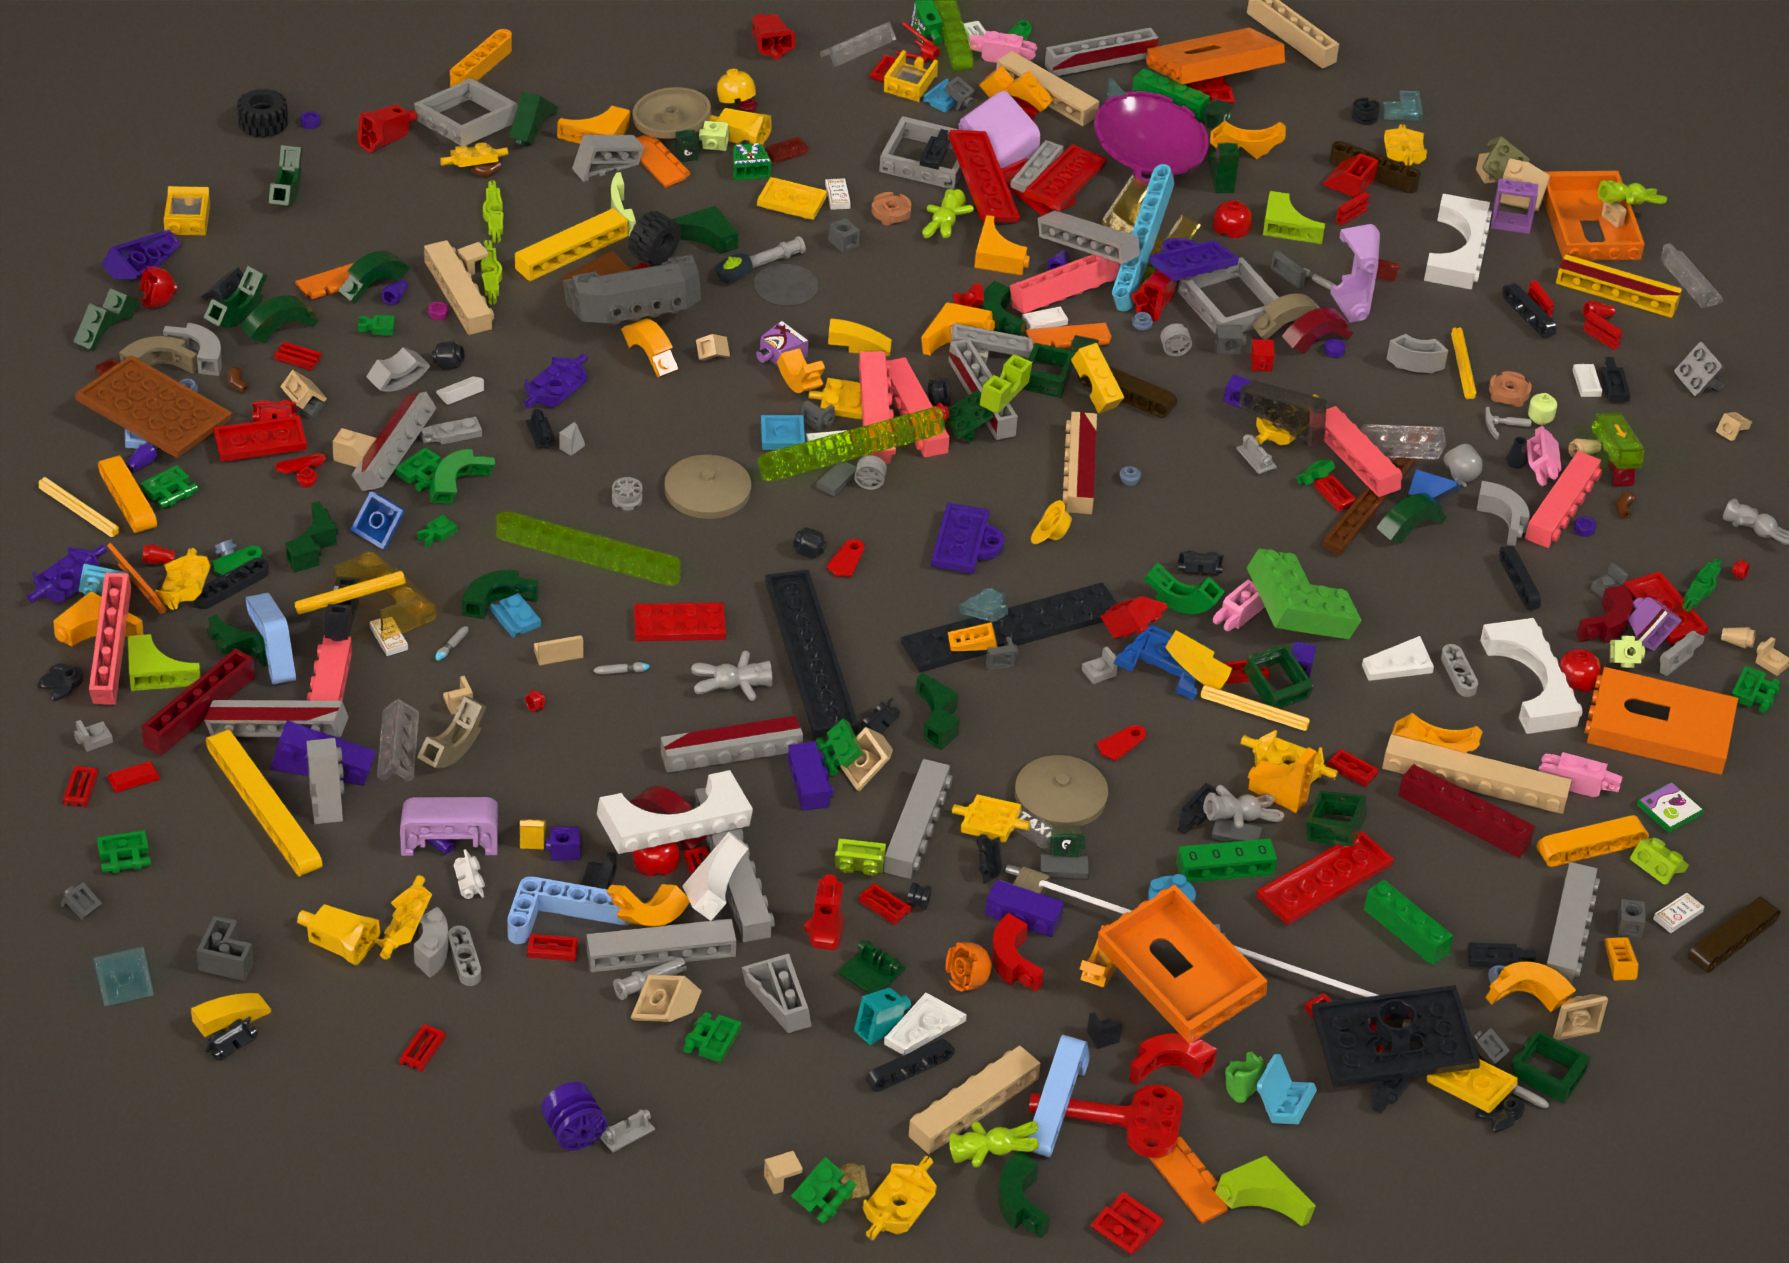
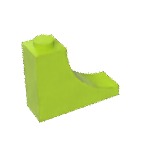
M1270 191L1263 235L1322 244L1325 223L1310 220L1297 212L1290 202V194Z
M151 634L128 636L131 691L189 687L201 677L199 663L181 662L165 656L155 647Z
M1266 1155L1222 1174L1215 1191L1220 1199L1231 1209L1241 1206L1270 1208L1292 1218L1301 1227L1309 1224L1316 1207Z

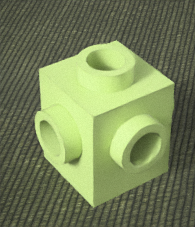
M705 121L703 129L699 131V140L702 141L703 149L726 151L729 140L728 123Z
M1621 636V640H1610V663H1621V667L1634 668V663H1641V659H1644L1645 647L1642 646V641H1635V636Z

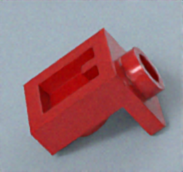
M974 283L965 294L955 292L953 294L954 304L979 308L984 302L982 284Z

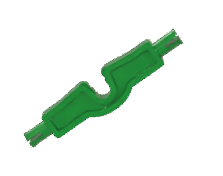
M1714 558L1712 563L1707 562L1705 567L1697 574L1683 599L1685 602L1682 606L1683 610L1687 608V612L1691 611L1693 606L1697 607L1703 598L1709 597L1713 593L1717 584L1716 578L1721 571V559L1718 563V558Z

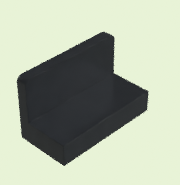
M239 267L224 275L201 297L204 300L210 296L219 301L228 299L238 288L244 275Z
M607 852L604 864L589 862L581 885L608 890L613 883L617 871V853Z

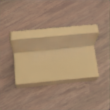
M294 370L290 372L280 386L290 399L296 402V405L302 409L312 396L324 402L327 399L310 379Z
M579 635L534 643V652L538 664L544 665L583 658V637Z

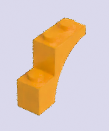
M1000 66L979 85L990 98L998 92L1006 91L1010 96H1015L1029 102L1039 112L1043 111L1053 101L1050 94L1029 70L1014 80L1005 68Z
M1224 121L1211 131L1210 143L1216 148L1218 143H1237L1238 149L1241 146L1254 158L1258 159L1262 155L1268 154L1275 145H1279L1284 141L1286 126L1279 122L1272 127L1262 130H1245Z
M1411 713L1396 721L1392 735L1466 753L1474 751L1479 746L1483 731L1478 726L1463 730L1442 729L1426 723L1414 713Z

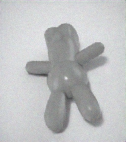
M1735 498L1728 502L1723 520L1731 521L1735 527L1739 525L1751 527L1759 537L1765 539L1773 538L1783 545H1789V531L1778 527L1773 516L1764 513L1758 514L1756 508H1751L1745 504L1741 505Z
M748 651L741 653L737 667L732 664L714 666L705 663H695L691 667L693 674L714 678L698 682L694 687V692L696 694H705L718 688L732 689L740 685L750 701H754L756 694L752 687L759 685L768 688L772 687L770 661L747 665L750 658Z
M1223 785L1216 787V792L1220 796L1210 792L1206 796L1203 810L1210 821L1234 817L1236 828L1243 827V820L1253 821L1260 818L1267 821L1280 822L1284 817V813L1279 810L1266 809V807L1273 805L1275 801L1273 795L1254 797L1245 794L1237 799Z

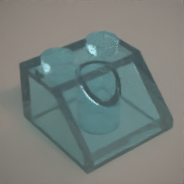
M143 946L92 957L104 1007L154 995Z

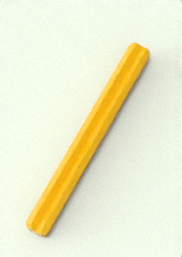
M1454 327L1451 336L1464 396L1467 400H1473L1476 398V388L1463 330L1460 327Z
M44 477L42 480H39L38 484L41 490L110 537H115V535L119 534V526L50 479Z
M402 571L377 577L295 602V608L298 614L326 607L328 604L340 603L406 583L405 576Z
M1207 685L1201 691L1203 699L1303 731L1308 729L1310 719Z

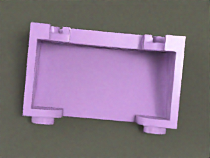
M1006 91L993 95L961 118L958 124L959 130L987 132L1001 169L1024 158L1029 160L1040 146V132L1037 125Z
M1373 224L1345 228L1340 231V239L1342 242L1348 243L1355 255L1352 273L1343 275V281L1340 285H1332L1330 294L1350 323L1362 321L1370 313L1378 269L1380 232Z
M413 797L405 800L400 824L401 856H413L414 849L418 845L425 847V839H473V847H478L479 844L485 849V855H497V802L489 797Z

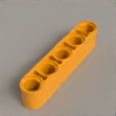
M507 29L497 30L450 70V87L470 78L478 81L512 52L511 31Z
M118 455L98 461L101 477L133 532L137 534L156 528V516L122 457Z
M1632 815L1545 836L1538 841L1536 848L1546 864L1550 867H1555L1636 847L1641 839H1648L1649 834L1638 817Z

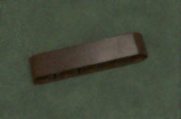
M1343 141L1332 143L1329 159L1331 165L1337 167L1340 162L1358 154H1364L1378 160L1375 182L1405 193H1415L1418 190L1421 173L1417 168L1409 165L1406 166L1401 162Z
M1109 366L1124 396L1121 402L1159 418H1165L1177 405V398L1170 391ZM1078 374L1079 381L1084 386L1092 389L1089 377L1086 375L1080 378Z
M1762 896L1758 897L1694 945L1688 954V959L1706 973H1710L1771 927L1779 918L1781 911Z

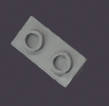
M1245 435L1243 437V445L1236 447L1258 474L1277 468L1272 461V456L1267 454L1262 447H1259L1253 435Z
M640 1109L636 1114L628 1117L627 1120H623L611 1127H606V1131L603 1132L600 1138L612 1152H615L655 1131V1128L648 1121L651 1115L647 1109L644 1111Z

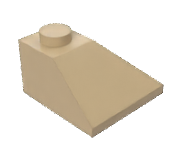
M1509 158L1503 179L1538 184V196L1535 211H1538L1550 180V175L1529 162ZM1501 194L1500 203L1528 209L1530 197Z
M341 428L332 441L334 461L357 467L377 438Z
M867 727L856 737L863 755L847 768L839 765L858 791L891 758L893 751L882 734Z
M648 975L631 1019L671 1022L693 1013L701 990L685 976Z
M1590 994L1576 996L1566 1001L1561 1006L1553 1038L1563 1040L1600 1032L1608 998L1602 995Z

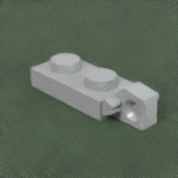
M477 417L424 427L421 430L423 444L440 442L442 445L482 437V429Z
M1692 631L1686 634V637L1681 641H1677L1668 651H1664L1660 657V673L1668 676L1691 658L1693 651L1703 644L1704 636Z

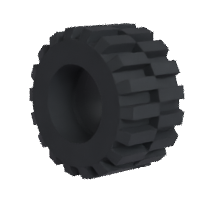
M256 89L244 93L238 99V124L246 134L253 135L254 137H271L274 134L281 133L288 126L287 101L283 94L277 93L275 90Z
M650 211L644 214L634 225L628 239V249L633 256L649 266L662 265V262H667L668 258L672 257L680 242L681 228L677 222L659 211Z

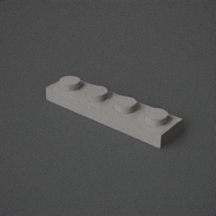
M1045 140L1012 179L1011 188L1025 192V189L1063 153V146Z
M954 323L951 327V342L970 338L975 348L1010 355L1015 354L1029 358L1033 349L1032 338Z

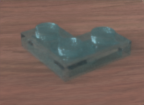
M1400 91V102L1383 101L1384 119L1409 121L1423 119L1419 91Z
M991 588L982 590L980 594L968 598L967 601L959 605L961 614L995 622L1008 614L1007 606L1002 605L1005 602V594Z

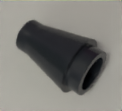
M1523 437L1515 438L1506 457L1510 467L1521 469L1528 461L1527 440Z

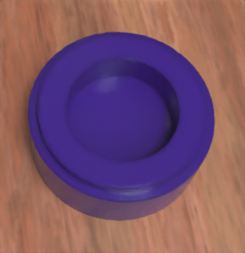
M312 111L303 113L300 117L301 126L306 129L319 127L320 115Z
M1330 339L1325 343L1324 352L1329 357L1339 358L1344 355L1346 346L1341 340Z
M1579 517L1575 520L1573 529L1576 534L1589 537L1595 533L1596 523L1589 517Z

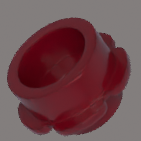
M753 98L739 101L740 111L754 113L758 106Z

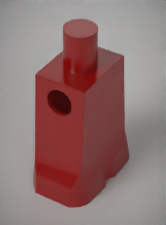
M760 13L756 17H752L753 37L761 54L772 56L775 60H778L783 54L790 52L795 47L794 31L788 28L776 14L764 15Z
M397 104L373 112L361 113L359 115L357 137L359 146L372 153L391 142L407 136L409 123L417 120V113L414 110L407 111Z
M1156 270L1131 295L1135 302L1136 312L1148 313L1153 322L1157 321L1161 312L1175 295L1177 281L1170 280L1161 271Z
M825 875L823 880L819 879L814 915L804 923L803 927L804 931L808 933L810 943L814 948L832 951L839 947L842 938L841 932L844 927L842 911L844 882H837V878L834 875Z

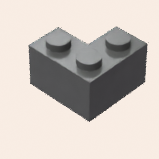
M214 916L196 951L198 971L246 981L254 964L252 944L239 941L238 923L236 920Z

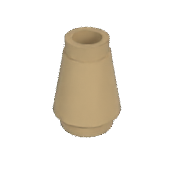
M1574 439L1569 444V454L1572 458L1577 451L1592 455L1600 452L1601 443L1599 440Z
M1750 627L1723 628L1721 640L1745 649L1747 647L1753 648L1756 631L1751 630Z

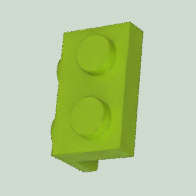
M1658 838L1641 839L1633 851L1630 860L1662 884H1668L1674 874L1684 873L1687 870L1689 864L1683 860V856L1665 847L1666 844Z

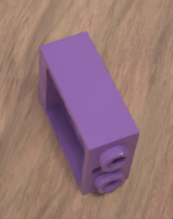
M1499 179L1490 228L1530 234L1538 196V184ZM1501 194L1530 197L1527 215L1498 211Z

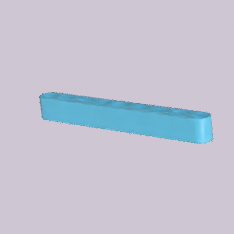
M1165 164L1158 165L1153 170L1131 234L1139 237L1140 256L1121 264L1112 290L1114 302L1119 311H1128L1135 303L1131 295L1140 288L1174 187L1171 168Z

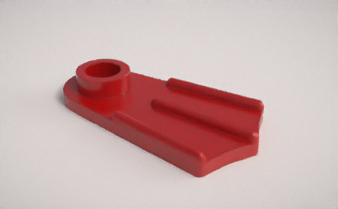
M313 454L278 462L275 467L276 472L289 474L307 468L310 465L313 467L320 466L326 460L325 454Z
M858 539L848 540L827 564L826 569L831 571L836 577L851 578L864 552V543Z
M1132 725L1097 742L1101 756L1116 762L1146 738V730L1142 726Z

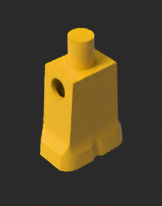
M725 108L719 117L711 115L709 120L712 122L728 123V141L740 144L743 140H748L751 144L760 143L763 146L772 128L770 115Z
M325 904L316 914L302 910L297 918L298 924L307 927L309 942L344 957L354 965H358L363 960L367 952L375 945L374 938L379 939L380 936L379 920L353 914Z

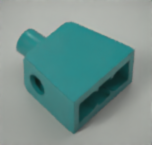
M891 988L862 996L854 1031L869 1045L876 1043L887 1036L903 1018L904 1011L911 1007L910 999L906 995L899 996Z

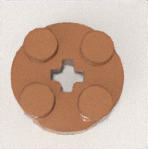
M894 192L878 194L872 203L871 212L875 218L881 220V223L886 226L909 220L911 201L908 197L900 194V197L894 196Z
M1511 371L1502 372V375L1497 377L1495 374L1491 378L1489 385L1491 399L1494 402L1511 404L1516 407L1523 406L1524 402L1529 399L1532 389L1530 381L1528 384L1523 375Z

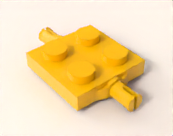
M477 143L475 147L468 148L467 146H458L455 150H450V157L440 158L441 166L453 164L459 167L498 162V157L508 156L507 147L493 149L487 143Z
M827 378L826 386L822 392L810 390L809 399L821 400V409L824 410L832 405L835 407L834 416L862 420L860 382Z
M978 794L973 803L968 807L954 804L952 808V814L965 816L961 824L962 833L975 836L985 834L993 840L1000 837L1001 842H1006L1011 831L1015 828L1029 831L1031 825L1030 821L1018 819L1021 813V804Z

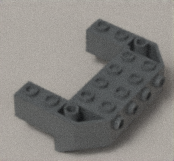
M692 254L668 258L667 262H662V265L602 276L595 271L572 275V279L563 280L565 304L583 322L615 325L628 319L630 321H637L645 316L659 317L661 313L669 312L676 314L680 313L683 309H688L701 300L699 271Z

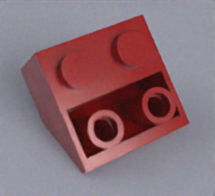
M1358 154L1340 162L1324 181L1323 185L1332 190L1347 194L1350 197H1357L1364 193L1375 180L1378 160L1364 154Z
M1138 596L1113 605L1100 617L1113 638L1120 636L1127 638L1135 633V631L1139 634L1149 628L1148 623L1160 619L1163 616L1162 612L1168 606L1166 603Z

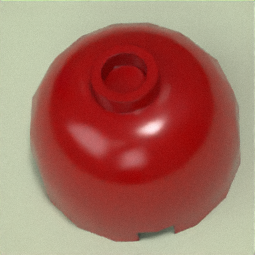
M1236 200L1221 203L1214 212L1212 220L1213 230L1221 236L1222 233L1228 234V238L1246 236L1252 227V214L1249 208Z
M147 266L148 270H143L140 281V291H144L145 297L141 298V302L145 308H161L172 300L173 295L177 292V284L174 282L171 274L165 269Z
M1573 649L1565 653L1558 662V666L1561 672H1564L1566 682L1573 689V692L1575 689H1582V693H1587L1595 689L1597 676L1602 674L1600 661L1595 654L1583 649Z
M677 842L635 850L633 851L634 866L640 873L650 877H655V874L661 873L662 876L669 875L679 866V845Z

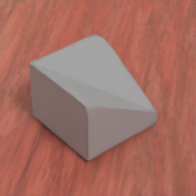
M575 422L559 432L560 449L571 456L585 446Z

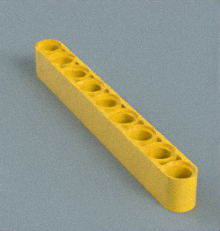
M227 729L207 737L206 745L210 754L295 873L301 877L322 868L323 864L320 854L232 732Z

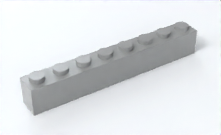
M706 787L695 789V808L707 800ZM742 828L706 835L710 851L714 850L728 832L743 842ZM749 847L733 870L725 893L742 942L770 938L771 927L775 926L774 916L772 912L768 913L767 897L766 895L762 896L761 880L755 876L756 868L754 861L749 860Z

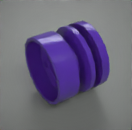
M569 1082L557 1087L548 1094L541 1105V1114L563 1149L571 1151L588 1147L602 1136L607 1127L605 1115L584 1083Z

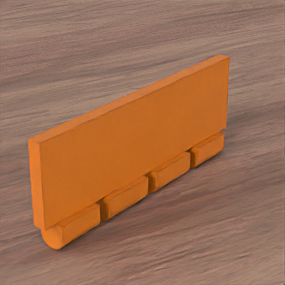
M645 134L636 138L644 147L640 162L665 188L686 180L690 176V171L658 138L646 136Z
M354 263L297 280L295 284L306 297L310 296L312 300L326 296V290L329 295L339 292L338 290L350 276L347 270Z
M1106 323L1026 330V336L1033 339V347L1035 343H1040L1048 346L1053 345V347L1061 349H1071V344L1073 343L1074 348H1083L1091 345V342L1093 344L1097 343L1098 346L1109 345V340L1112 338Z
M109 543L107 546L119 562L117 564L123 572L129 573V579L160 614L167 611L166 605L160 601L156 593L116 548Z
M1178 1137L1177 1146L1172 1153L1164 1157L1149 1159L1200 1223L1204 1224L1227 1212V1207L1229 1206L1214 1192L1216 1191L1218 1181L1209 1170H1205V1165L1194 1152L1191 1153L1192 1149L1183 1138Z

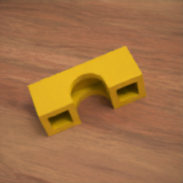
M1095 343L1080 348L1071 360L1080 378L1086 375L1089 377L1092 383L1090 398L1098 414L1116 408L1124 399V396L1098 344Z

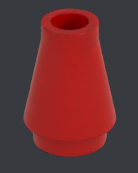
M1590 300L1583 306L1584 317L1591 311L1602 318H1613L1615 315V307L1613 305Z
M152 543L150 545L144 544L142 562L147 563V565L166 564L175 558V551Z

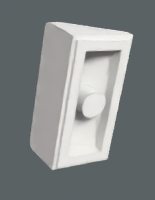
M470 377L437 390L436 393L449 405L484 391V380L479 377Z

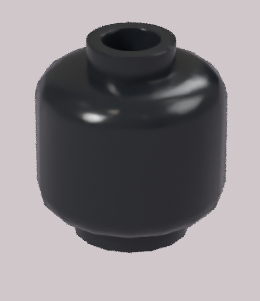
M456 341L438 343L435 351L432 352L433 362L437 363L441 369L458 368L465 360L464 348Z
M804 527L801 531H797L793 547L796 548L797 554L815 559L819 553H824L827 542L823 541L824 535L821 531Z

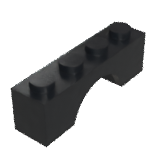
M337 577L334 590L360 583V578ZM359 597L336 604H328L325 613V638L333 641L348 640L358 608Z

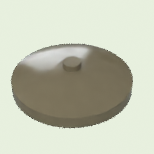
M671 87L653 91L638 100L633 108V121L636 128L640 132L655 138L672 139L691 135L702 129L705 121H709L711 118V105L708 98L696 90L682 87Z
M696 455L677 462L669 469L665 477V495L675 509L686 515L703 519L722 518L736 513L746 505L751 495V479L744 467L732 459L718 455Z
M1050 755L1035 759L1022 768L1016 779L1015 799L1017 804H1021V810L1031 816L1030 819H1037V823H1043L1048 827L1070 829L1087 825L1102 814L1107 804L1108 786L1104 776L1093 765L1076 757Z

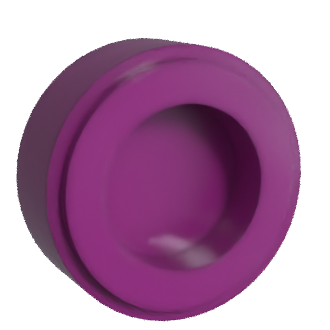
M433 302L428 306V316L433 320H444L449 315V307L443 302Z

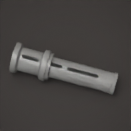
M797 236L792 241L780 242L773 249L750 256L753 264L752 269L778 259H790L792 255L798 253L804 254L806 247L803 239Z
M678 957L645 972L635 971L627 978L622 980L619 978L613 981L615 993L620 1000L627 999L628 995L635 992L641 993L648 975L674 976L685 972L686 966H681L685 964V961L682 957Z

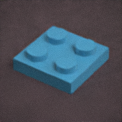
M761 415L762 450H805L803 415Z

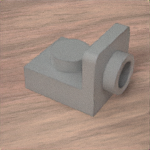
M1104 647L1102 657L1083 663L1082 671L1093 684L1115 677L1118 666L1113 664L1117 655L1112 653L1108 647Z
M81 720L76 721L75 739L78 744L83 745L87 752L113 743L112 735L103 721L85 727Z

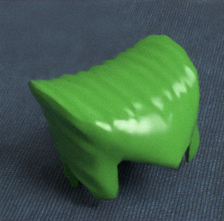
M1247 1052L1245 1062L1230 1061L1229 1066L1226 1067V1089L1231 1098L1237 1103H1244L1257 1091L1258 1080L1266 1069L1261 1056L1258 1058L1253 1052Z

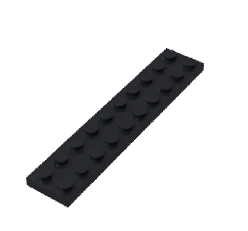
M809 569L765 575L767 590L813 737L827 735V732L842 719L850 723L853 732L858 731L859 724Z
M1101 582L901 637V644L920 673L987 654V650L951 651L948 632L992 622L997 647L1005 646V637H1011L1013 644L1018 646L1102 623L1103 620L1100 616L1117 604L1104 583Z

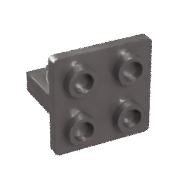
M1699 342L1674 370L1675 374L1696 397L1706 388H1714L1721 391L1725 386L1717 376L1724 369V366L1703 342Z

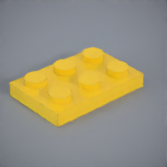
M770 177L757 199V206L814 220L827 197V191Z
M1480 1060V1067L1478 1069L1427 1075L1428 1083L1488 1113L1517 1086L1518 1080L1517 1077Z

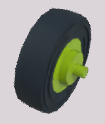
M738 253L723 259L717 265L716 272L721 281L733 282L750 273L753 264L747 254Z

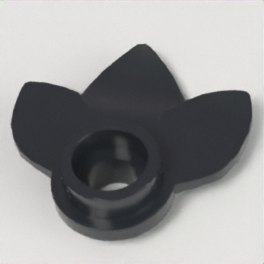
M56 664L50 667V673L41 677L37 686L39 688L52 689L51 700L55 701L65 697L71 692L72 688H76L82 683L83 672L76 666L69 667L66 664Z
M1506 1096L1490 1113L1478 1108L1475 1112V1117L1492 1120V1131L1494 1133L1510 1128L1514 1121L1523 1116L1525 1106L1521 1099L1508 1098Z

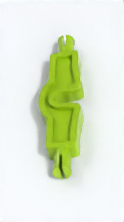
M490 180L488 188H486V201L483 204V218L488 222L489 235H492V241L496 243L497 238V243L501 241L500 235H503V203L500 196V188H496V181L493 180L492 185Z
M486 240L484 241V248L488 251V257L481 260V271L485 272L482 273V283L485 297H488V303L492 305L493 299V304L495 305L497 303L496 296H499L502 266L497 261L496 248H492V241L489 240L488 245Z

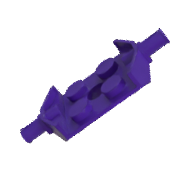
M581 353L576 359L552 357V364L530 383L525 379V390L529 398L523 402L524 406L530 409L535 403H541L551 408L561 404L587 382V373L581 365L588 360V357L584 353Z
M100 545L93 551L68 547V555L38 576H36L35 571L32 572L36 590L26 596L27 600L31 603H34L40 597L48 598L56 603L67 600L79 590L83 565L88 564L100 567L98 558L106 553L107 549L103 545Z

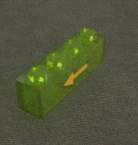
M1620 412L1596 413L1595 421L1592 422V432L1597 436L1598 442L1602 444L1604 451L1609 455L1610 461L1614 463L1617 469L1642 468L1644 448Z

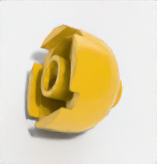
M738 69L727 70V74H724L717 84V95L722 103H735L734 99L739 98L741 101H745L756 95L753 79L748 73L738 71Z

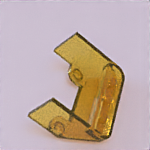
M1131 176L1104 216L1102 225L1132 234L1142 205L1140 201L1145 196L1148 183ZM1181 215L1164 241L1171 238L1191 239L1200 224ZM1156 237L1151 255L1161 253L1164 241Z
M366 552L334 565L335 582L337 577L360 578V582L400 571L372 552ZM406 576V583L385 589L395 599L397 604L380 610L381 639L383 641L429 623L437 617L436 605Z

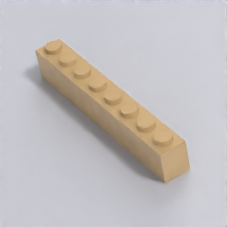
M1392 734L1388 742L1382 767L1385 770L1405 774L1415 764L1462 789L1560 814L1564 812L1572 779Z

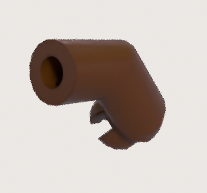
M499 161L493 162L490 165L479 164L472 165L471 167L473 174L488 178L502 169Z
M232 367L227 373L228 385L244 394L248 391L249 385L240 380V374H243L242 370Z
M1632 492L1622 493L1615 504L1622 519H1627L1631 516L1628 505H1633L1631 501L1636 502V496Z

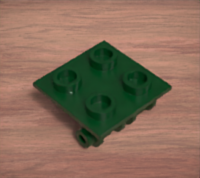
M979 389L948 408L949 418L947 421L958 440L963 438L967 442L974 441L975 433L973 430L994 418L989 409L980 406L981 393Z
M862 940L858 944L860 952L847 962L837 974L871 994L885 989L906 968L899 963L898 959L892 958L885 951L882 952L881 948L876 949L870 941Z

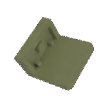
M1500 136L1490 139L1486 146L1491 152L1485 160L1482 169L1498 182L1499 179H1503L1509 158L1529 162L1530 159Z

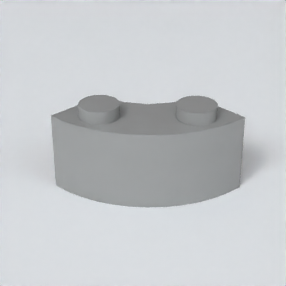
M1404 334L1390 340L1387 360L1399 369L1432 374L1445 369L1448 349L1436 339L1419 340Z
M402 347L396 355L389 359H377L366 377L380 391L392 392L406 388L416 382L428 370L430 365L417 352Z
M438 907L422 916L418 924L419 940L414 944L415 965L429 978L442 968L449 950L447 920Z

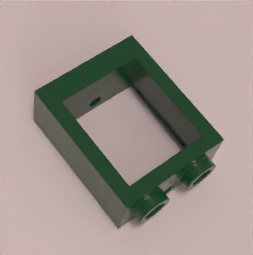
M1035 343L1028 358L1032 362L1030 379L1023 390L1061 398L1074 368L1071 359L1075 352ZM1036 361L1063 367L1060 376L1033 370Z
M1287 644L1280 647L1274 646L1261 654L1255 653L1247 659L1243 670L1266 705L1279 709L1308 699L1314 687ZM1280 663L1293 685L1274 692L1260 670Z
M1320 791L1306 821L1307 842L1353 847L1367 815L1366 796ZM1325 814L1353 817L1351 822L1323 819Z
M1538 1030L1532 1038H1527L1522 1048L1523 1051L1515 1054L1511 1063L1514 1066L1512 1075L1517 1077L1519 1081L1565 1104L1587 1073L1591 1057ZM1539 1053L1570 1070L1563 1080L1560 1081L1529 1065L1534 1055Z

